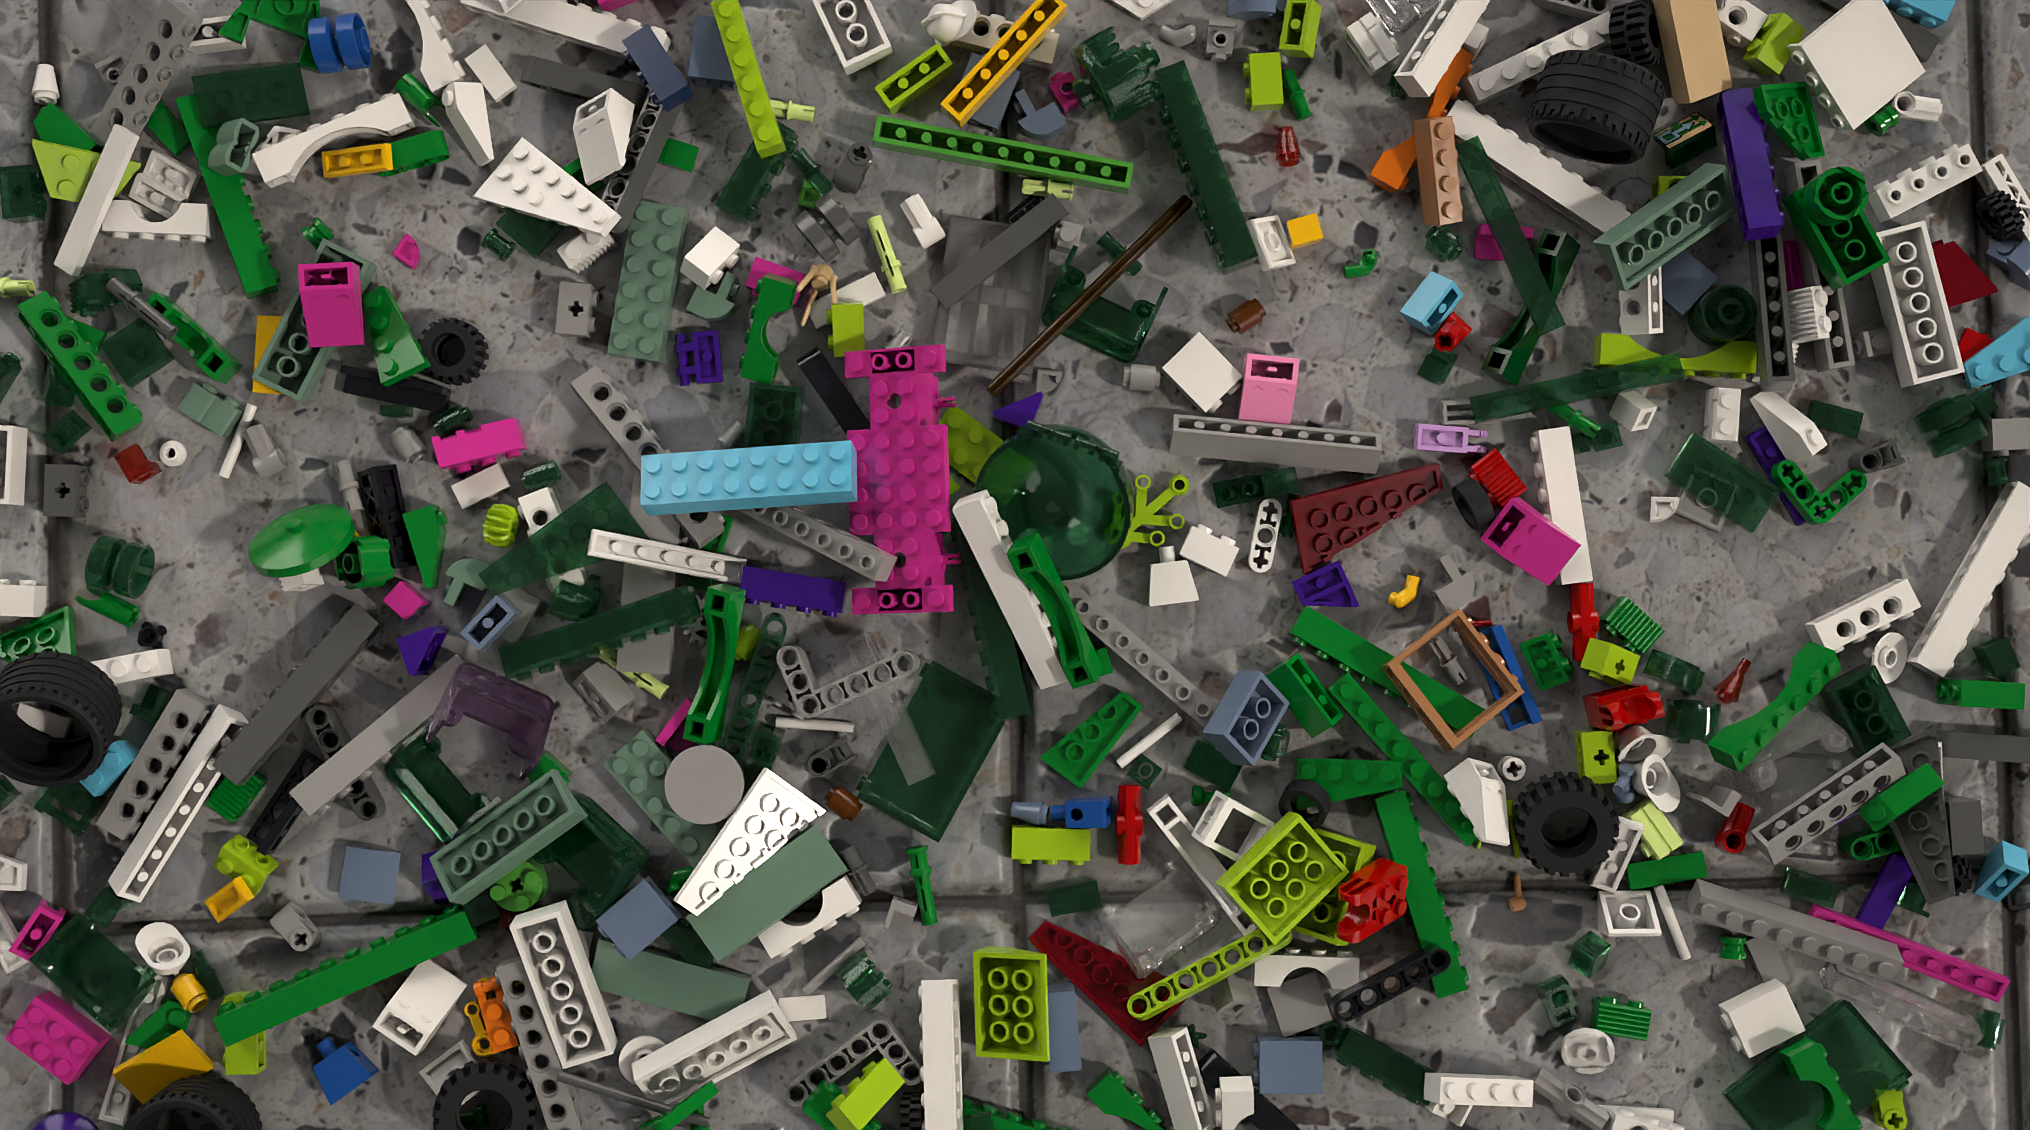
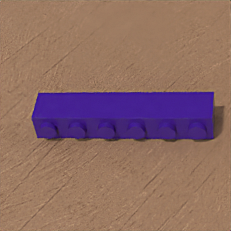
M1753 87L1721 91L1717 102V110L1744 241L1776 238L1780 228L1784 226L1783 211L1778 209L1779 190L1774 188L1773 185L1774 167L1769 165L1768 161L1770 147L1768 142H1764L1763 137L1765 123L1763 119L1760 120L1758 110L1754 104Z

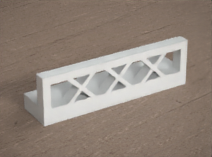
M1999 154L1980 165L1983 171L1976 174L1975 177L1987 196L1997 190H2003L2005 194L2009 193L2011 195V200L2015 199L2017 201V207L2020 206L2021 209L2027 212L2028 218L2023 210L2020 211V214H2024V219H2022L2025 222L2024 228L2011 237L2019 243H2022L2024 240L2030 242V200L2003 154ZM1995 163L1999 165L2000 169L2002 170V174L1998 170ZM2010 188H2012V189L2014 190L2015 196L2013 195V193H2012V191L2010 190Z

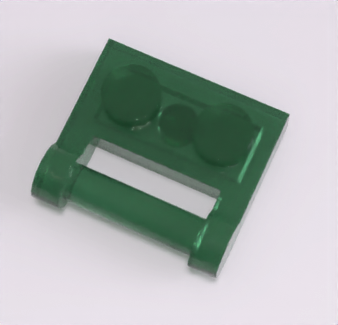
M78 782L68 786L48 787L44 795L36 802L34 809L39 813H46L71 829L73 835L80 837L86 831L107 797L105 795L94 797ZM54 798L82 815L80 820H75L51 803Z

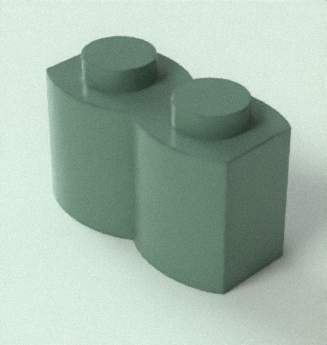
M244 118L225 122L218 131L217 145L210 152L208 167L224 177L245 171L250 161V150L255 146L259 137V127Z
M194 382L178 409L214 433L228 438L243 415L244 411L239 408L241 403L229 396H226L224 399L217 394L219 389L207 382H204L203 385Z

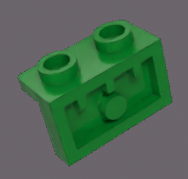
M1553 629L1547 630L1544 634L1519 644L1540 692L1568 682L1573 677L1574 666L1569 657L1565 658L1562 651L1564 647L1559 634L1554 633Z

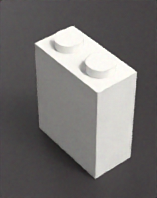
M1200 332L1160 370L1203 415L1208 410L1213 413L1223 403L1220 398L1226 392L1231 396L1241 386L1238 381L1243 377Z
M1776 978L1766 983H1761L1718 1005L1722 1012L1719 1017L1727 1030L1730 1029L1733 1036L1730 1038L1733 1047L1737 1052L1741 1051L1748 1058L1806 1031L1785 985Z

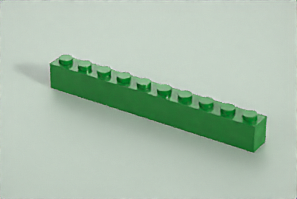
M456 904L450 906L443 911L444 914L437 917L433 915L421 919L418 922L419 924L414 927H401L394 932L393 936L386 939L384 936L378 937L369 942V946L359 949V947L348 950L342 958L337 960L329 958L321 962L319 967L310 971L309 968L301 970L294 975L293 979L286 982L284 979L278 980L269 985V989L263 992L255 990L245 995L242 1001L235 1004L233 1001H229L221 1005L213 1021L225 1046L233 1045L477 939L479 931L467 905L459 907Z

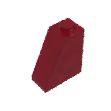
M1941 239L1931 243L1948 308L1998 292L1997 287L1955 241L1944 244Z

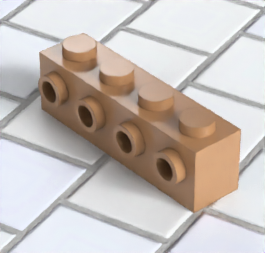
M1435 116L1414 120L1413 127L1423 224L1441 226L1463 221V205L1460 200V177L1457 170L1458 153L1455 149V125L1452 116Z

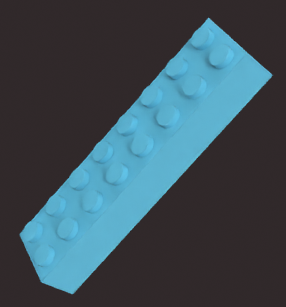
M851 440L641 455L640 506L649 516L857 502V451Z

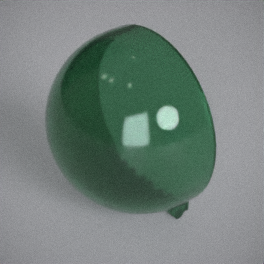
M1028 420L1026 427L1021 426L1018 433L1006 439L989 456L978 475L974 493L987 489L990 497L995 499L997 511L1001 519L1008 526L1012 542L1016 539L1039 533L1061 581L1079 579L1091 575L1113 560L1127 538L1134 513L1133 488L1123 461L1119 458L1121 452L1113 450L1093 433L1065 424H1040Z

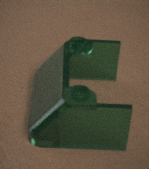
M1073 245L1059 272L1042 314V322L1046 327L1085 290L1083 289L1086 284L1085 274L1071 266L1078 249L1075 245ZM1163 287L1156 304L1146 300H1137L1133 303L1130 310L1099 296L1061 334L1120 362L1132 363L1138 356L1168 288Z
M433 720L400 744L385 765L384 770L389 780L438 838L448 845L488 816L502 801V798L498 796L491 801L485 794L475 792L471 795L439 758L442 744L437 736L431 734L438 724Z

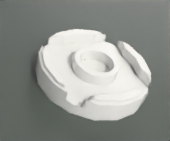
M1591 1028L1576 1029L1568 1033L1561 1042V1057L1568 1067L1569 1065L1573 1067L1576 1072L1583 1074L1600 1073L1606 1070V1066L1614 1061L1615 1049L1611 1038L1599 1030Z

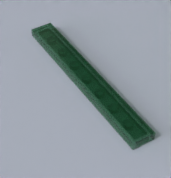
M1478 135L1455 145L1458 153V162L1539 336L1566 325Z
M1677 352L1473 396L1469 398L1474 422L1477 424L1684 379V373L1679 353Z

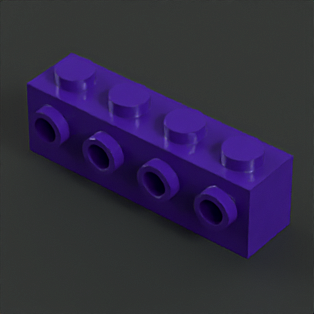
M743 566L740 588L746 590L744 603L760 605L761 600L771 602L770 607L786 609L787 604L796 606V611L811 613L812 609L822 610L821 615L837 617V613H844L849 583Z

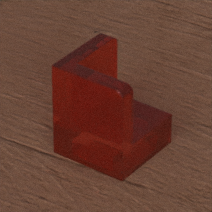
M133 444L114 456L129 483L142 484L162 472L157 462L148 461L139 444Z

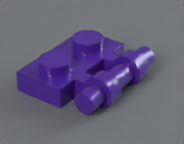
M718 330L692 332L693 343H686L685 334L675 335L676 345H673L674 353L677 354L678 362L676 376L679 377L681 387L690 386L689 376L696 375L698 385L724 382ZM688 352H694L695 366H688Z

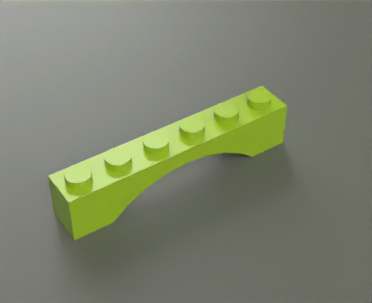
M739 0L713 1L711 6L757 152L761 158L786 151L784 141L759 69Z
M1601 333L1594 336L1593 367H1600L1601 372H1617V369H1627L1629 374H1643V370H1652L1653 375H1669V372H1679L1678 376L1694 377L1695 373H1703L1704 378H1721V375H1730L1732 380H1746L1747 376L1756 373L1757 342L1729 341L1703 356L1673 358L1649 351L1626 334Z

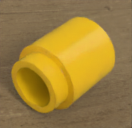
M183 973L173 980L170 990L185 1010L195 1013L208 1004V993L194 974Z

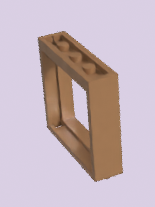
M1460 609L1447 615L1380 667L1445 751L1454 749L1524 693L1521 685L1517 682L1518 678L1514 674H1510L1506 669L1503 658L1491 650L1485 635L1477 632L1472 625L1471 617H1467ZM1450 624H1452L1505 692L1503 696L1455 734L1400 665L1402 661Z

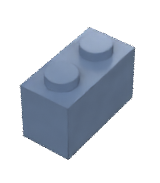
M496 595L460 634L478 651L487 650L521 615L522 611L505 595Z

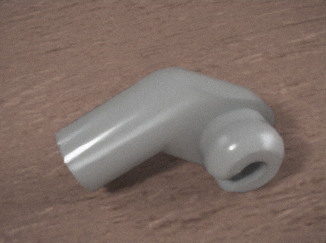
M1163 25L1158 37L1175 47H1181L1192 43L1196 39L1198 32L1194 25H1187L1185 28L1177 31Z

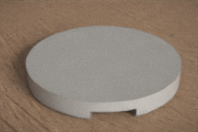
M698 745L681 752L670 764L664 783L666 798L671 808L681 818L695 824H712L728 817L739 805L745 786L743 771L736 759L724 749L712 745Z

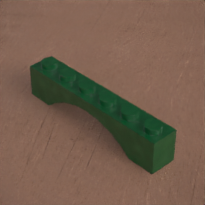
M1545 228L1535 250L1532 281L1523 308L1507 333L1491 346L1481 368L1482 371L1495 381L1517 386L1581 247L1566 232Z

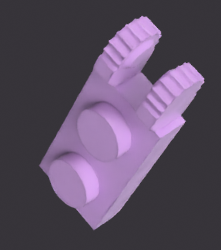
M1415 424L1413 450L1485 454L1487 447L1480 445L1468 446V436L1482 439L1487 437L1488 431L1470 430L1469 427Z

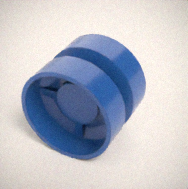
M357 12L338 15L336 23L330 16L313 18L309 21L310 47L314 61L322 74L342 72L344 63L349 70L370 67V41L364 22Z

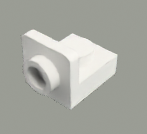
M1428 1101L1425 1106L1430 1112L1444 1117L1460 1127L1463 1126L1473 1105L1438 1104Z

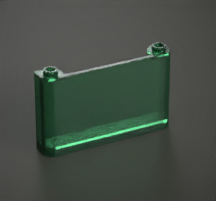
M932 660L931 664L927 662L924 664L918 675L922 677L920 685L868 778L862 776L856 790L860 791L857 796L860 800L939 843L1015 705Z
M1841 998L1804 1026L1806 1031L1787 1039L1729 1085L1721 1095L1750 1130H1818L1814 1121L1823 1109L1824 1097L1822 1090L1815 1081H1800L1792 1076L1779 1052L1807 1037L1817 1043H1821L1828 1055L1825 1059L1828 1065L1832 1066L1838 1074L1839 1081L1837 1083L1851 1101V1104L1848 1106L1852 1114H1858L1887 1090L1895 1089L1896 1092L1902 1090L1909 1084L1907 1079L1913 1074L1847 998Z

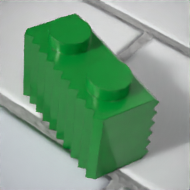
M1626 596L1618 597L1613 605L1600 617V620L1605 624L1602 628L1613 637L1619 636L1624 641L1622 646L1632 653L1645 654L1665 632L1663 628Z
M256 771L247 783L241 786L235 785L225 776L220 785L216 784L208 794L209 800L205 805L229 823L237 822L269 779L259 771Z
M1603 995L1602 999L1594 998L1589 1028L1599 1030L1610 1036L1640 1041L1648 1040L1647 1036L1652 1011L1644 1006V1002L1628 999V1003L1618 1002L1619 998L1609 995Z

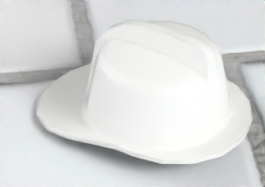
M958 0L952 4H936L930 10L928 17L922 20L921 25L927 29L931 37L935 38L936 44L939 43L941 47L947 46L951 42L962 38L973 27L977 14L976 4L972 0Z
M1637 725L1627 730H1618L1615 733L1617 749L1619 751L1618 761L1621 764H1638L1643 762L1650 754H1657L1663 759L1673 747L1672 740L1669 737L1652 734L1643 726Z
M1650 754L1643 762L1633 764L1635 766V773L1632 775V784L1636 792L1649 797L1659 810L1663 812L1674 811L1680 802V789L1675 777L1666 766L1662 757L1657 754Z
M155 922L146 925L136 936L135 945L137 950L154 972L160 975L173 974L175 977L179 975V970L182 969L190 957L191 949L174 926L165 922Z

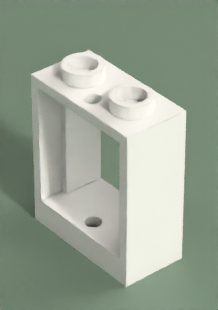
M1216 790L1191 836L1202 844L1237 862L1275 823ZM1233 808L1256 820L1238 853L1215 842L1217 835Z

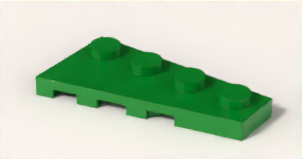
M383 285L362 295L381 384L388 387L430 367L428 359L421 352L420 344L411 333L412 330L409 324L403 319L402 311L390 289Z
M1122 690L1039 758L1081 789L1144 706Z
M1297 758V780L1306 779L1320 784L1327 791L1332 803L1402 788V761ZM1297 796V810L1316 806L1310 799L1304 796Z

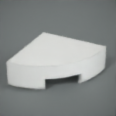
M1651 496L1650 522L1657 523L1669 518L1676 511L1680 498Z

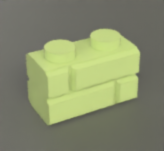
M1650 798L1643 799L1622 814L1624 818L1643 823L1645 828L1639 839L1641 843L1638 847L1647 858L1651 856L1653 859L1661 860L1683 844L1682 839L1662 811L1653 804Z

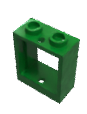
M1939 678L1935 694L1938 704L2024 710L2026 683Z

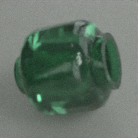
M1448 224L1432 227L1425 236L1427 239L1425 249L1440 263L1447 261L1452 263L1464 250L1463 237Z
M1278 723L1261 753L1262 759L1276 761V758L1286 755L1291 734L1284 724Z

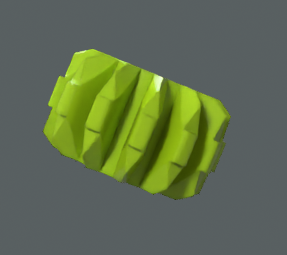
M493 504L488 509L482 533L485 543L499 548H509L515 542L520 526L518 509L506 504Z

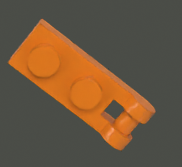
M495 976L491 977L489 981L482 982L480 980L474 982V991L478 998L493 1054L520 1045L518 1035H514L511 1029L512 1017L510 1010L507 1011L503 1004L504 992L502 986H498ZM494 990L496 998L488 1000L486 992Z

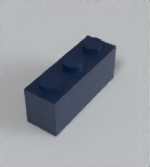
M649 24L622 40L627 48L623 52L631 66L637 64L640 70L636 74L644 86L649 84L653 89L649 94L657 107L662 104L666 111L669 112L694 96Z

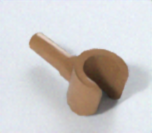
M1514 874V892L1516 897L1508 899L1512 912L1523 910L1526 907V901L1521 891L1520 874Z

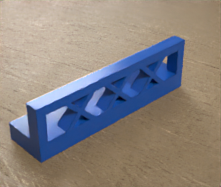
M1495 624L1478 631L1484 635L1489 634L1492 641L1491 650L1493 652L1496 650L1497 654L1503 658L1506 669L1510 674H1514L1518 678L1517 682L1524 691L1517 698L1518 704L1512 702L1506 706V709L1504 708L1500 711L1507 730L1510 732L1524 725H1534L1543 721L1502 624ZM1477 658L1493 698L1496 701L1500 698L1498 692L1500 686L1497 682L1495 685L1492 675ZM1512 705L1521 708L1524 719L1513 724L1508 716Z

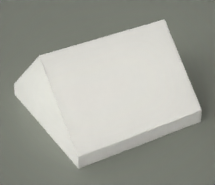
M1598 891L1599 932L1608 937L1661 936L1662 932L1650 891H1616L1615 893Z

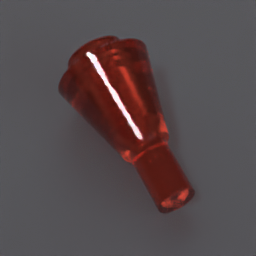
M1742 658L1735 671H1732L1714 688L1717 694L1716 697L1726 704L1738 702L1744 675L1751 665L1749 660Z

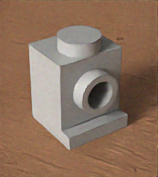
M1209 20L1206 33V58H1211L1210 60L1213 62H1225L1226 59L1231 58L1235 22ZM1216 38H1224L1225 42L1219 44L1216 42Z
M118 53L94 64L96 69L99 70L110 94L113 92L129 62L128 59Z
M1063 220L1062 225L1058 224L1056 227L1051 250L1076 256L1083 225Z

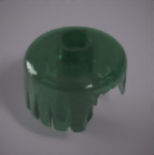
M1114 26L1100 31L1072 49L1071 59L1079 78L1070 82V87L1081 107L1087 110L1095 106L1104 120L1111 125L1122 123L1155 102V90H1151L1153 87L1152 81L1148 80L1141 85L1139 84L1149 76V68L1152 66L1157 68L1160 63L1158 53L1150 41H1141V46L1133 45L1126 50L1120 49L1118 42L1108 45L1116 38V34L1111 33L1114 31Z

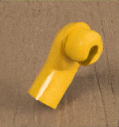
M1407 575L1404 590L1399 593L1392 592L1389 595V604L1397 608H1403L1414 601L1420 577Z

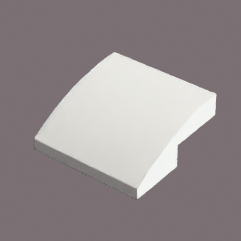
M155 149L151 151L143 173H137L128 197L169 219L177 212L181 203L189 202L202 174Z

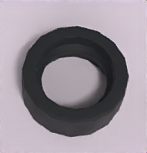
M1468 478L1452 487L1454 502L1460 514L1472 529L1478 530L1494 521L1495 514L1492 504L1476 480Z
M1298 779L1286 786L1278 803L1279 812L1282 817L1288 811L1300 814L1314 830L1324 823L1331 808V799L1327 791L1320 784L1311 780ZM1304 796L1316 804L1319 812L1310 814L1297 810L1291 801V797Z

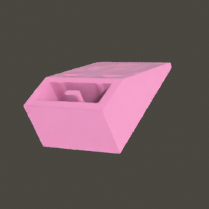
M1247 353L1243 363L1238 420L1290 425L1300 359Z

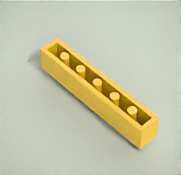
M1036 0L940 103L941 111L961 129L1066 15L1067 5L1062 0Z

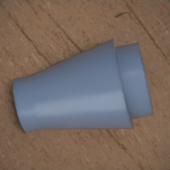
M1013 801L1010 815L1040 827V825H1047L1050 805L1044 804V801Z

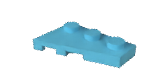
M2030 316L2022 318L2015 326L2003 332L1996 340L1963 363L1965 370L1964 380L1967 389L2030 370Z

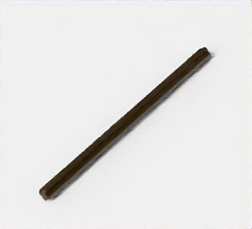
M1182 195L987 385L986 390L993 397H997L1192 207L1193 201L1187 195Z

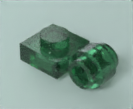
M1617 421L1600 424L1602 427L1599 432L1589 427V430L1596 434L1593 440L1581 432L1571 434L1575 455L1591 451V445L1594 446L1595 452L1623 446Z

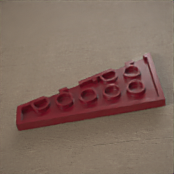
M1435 462L1289 499L1302 573L1307 575L1319 564L1328 562L1335 554L1345 548L1352 547L1382 528L1383 524L1391 519L1395 520L1407 509L1414 505H1419L1443 490L1440 464Z
M1046 919L1028 937V940L1041 953L1047 954V958L1140 1047L1147 1042L1148 1037L1153 1035L1185 1001L1183 1000L1147 1020H1138L1128 1012L1127 1002L1129 998L1168 976ZM1180 983L1182 989L1190 988L1189 986ZM1164 988L1158 992L1157 998L1159 1001L1163 1002L1169 998V989ZM1138 1001L1135 1004L1134 1010L1136 1014L1145 1012L1147 1008L1146 1002Z

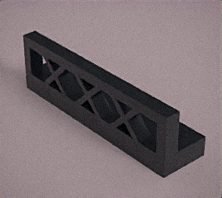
M341 365L340 373L346 374L343 393L447 414L452 389L406 378L386 387L381 384L378 372Z
M396 464L373 466L357 472L370 536L376 535L381 539L385 538L389 541L390 565L393 567V570L416 566L415 554L402 514L406 513ZM368 476H370L371 487L369 485Z
M303 750L246 835L248 839L259 845L257 851L264 856L276 851L303 810L293 797L289 798L288 785L294 781L301 783L325 763L307 750ZM308 759L314 765L308 774L303 777L301 766ZM284 802L285 808L275 820L273 808L276 804ZM270 824L271 829L264 839L256 835L261 825Z

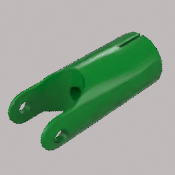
M411 73L402 76V79L400 78L395 86V91L431 123L440 127L439 123L427 112L433 106H440L446 111L442 101Z
M91 584L86 586L88 591L99 596V599L87 600L81 596L75 598L80 605L128 628L136 622L140 614L139 606Z

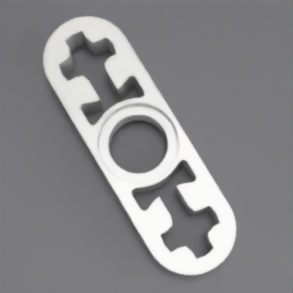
M1275 499L1263 500L1257 508L1248 556L1250 569L1257 573L1269 570L1273 562L1282 514L1281 504ZM1269 503L1273 504V509H1276V514H1271L1269 521L1275 522L1274 527L1269 524L1260 525V519L1266 521L1267 513L1263 511V507H1268ZM1262 528H1267L1272 533V539L1268 543H1262L1258 539V532ZM1255 545L1263 548L1270 547L1269 552L1264 551L1263 559L1267 560V564L1262 565L1260 569L1257 568V563L1253 562V559L1259 557L1260 550H1255Z

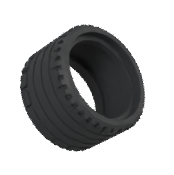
M1566 50L1558 52L1547 59L1525 122L1530 133L1537 140L1557 151L1597 163L1611 165L1630 164L1643 158L1666 91L1654 74L1635 63L1594 51Z
M55 651L30 653L13 660L11 664H7L4 670L0 672V772L19 782L40 787L68 786L78 783L80 780H85L89 775L95 773L105 758L122 716L121 695L118 694L119 690L114 685L112 679L98 666L87 660L68 653ZM35 701L61 707L83 722L89 733L65 738L52 737L29 726L19 718L13 710L12 704Z
M192 1075L174 1081L163 1088L130 1116V1120L126 1122L123 1130H158V1123L162 1113L174 1109L193 1110L203 1114L219 1130H261L263 1125L254 1102H251L250 1097L242 1092L243 1090L240 1087H236L234 1083L227 1082L223 1078H216V1076Z

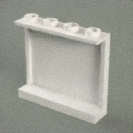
M1851 0L1799 44L1787 46L1791 52L1792 61L1801 68L1806 83L1813 87L1818 95L1817 100L1819 104L1826 108L1831 116V123L1839 130H1855L1926 72L1883 0Z

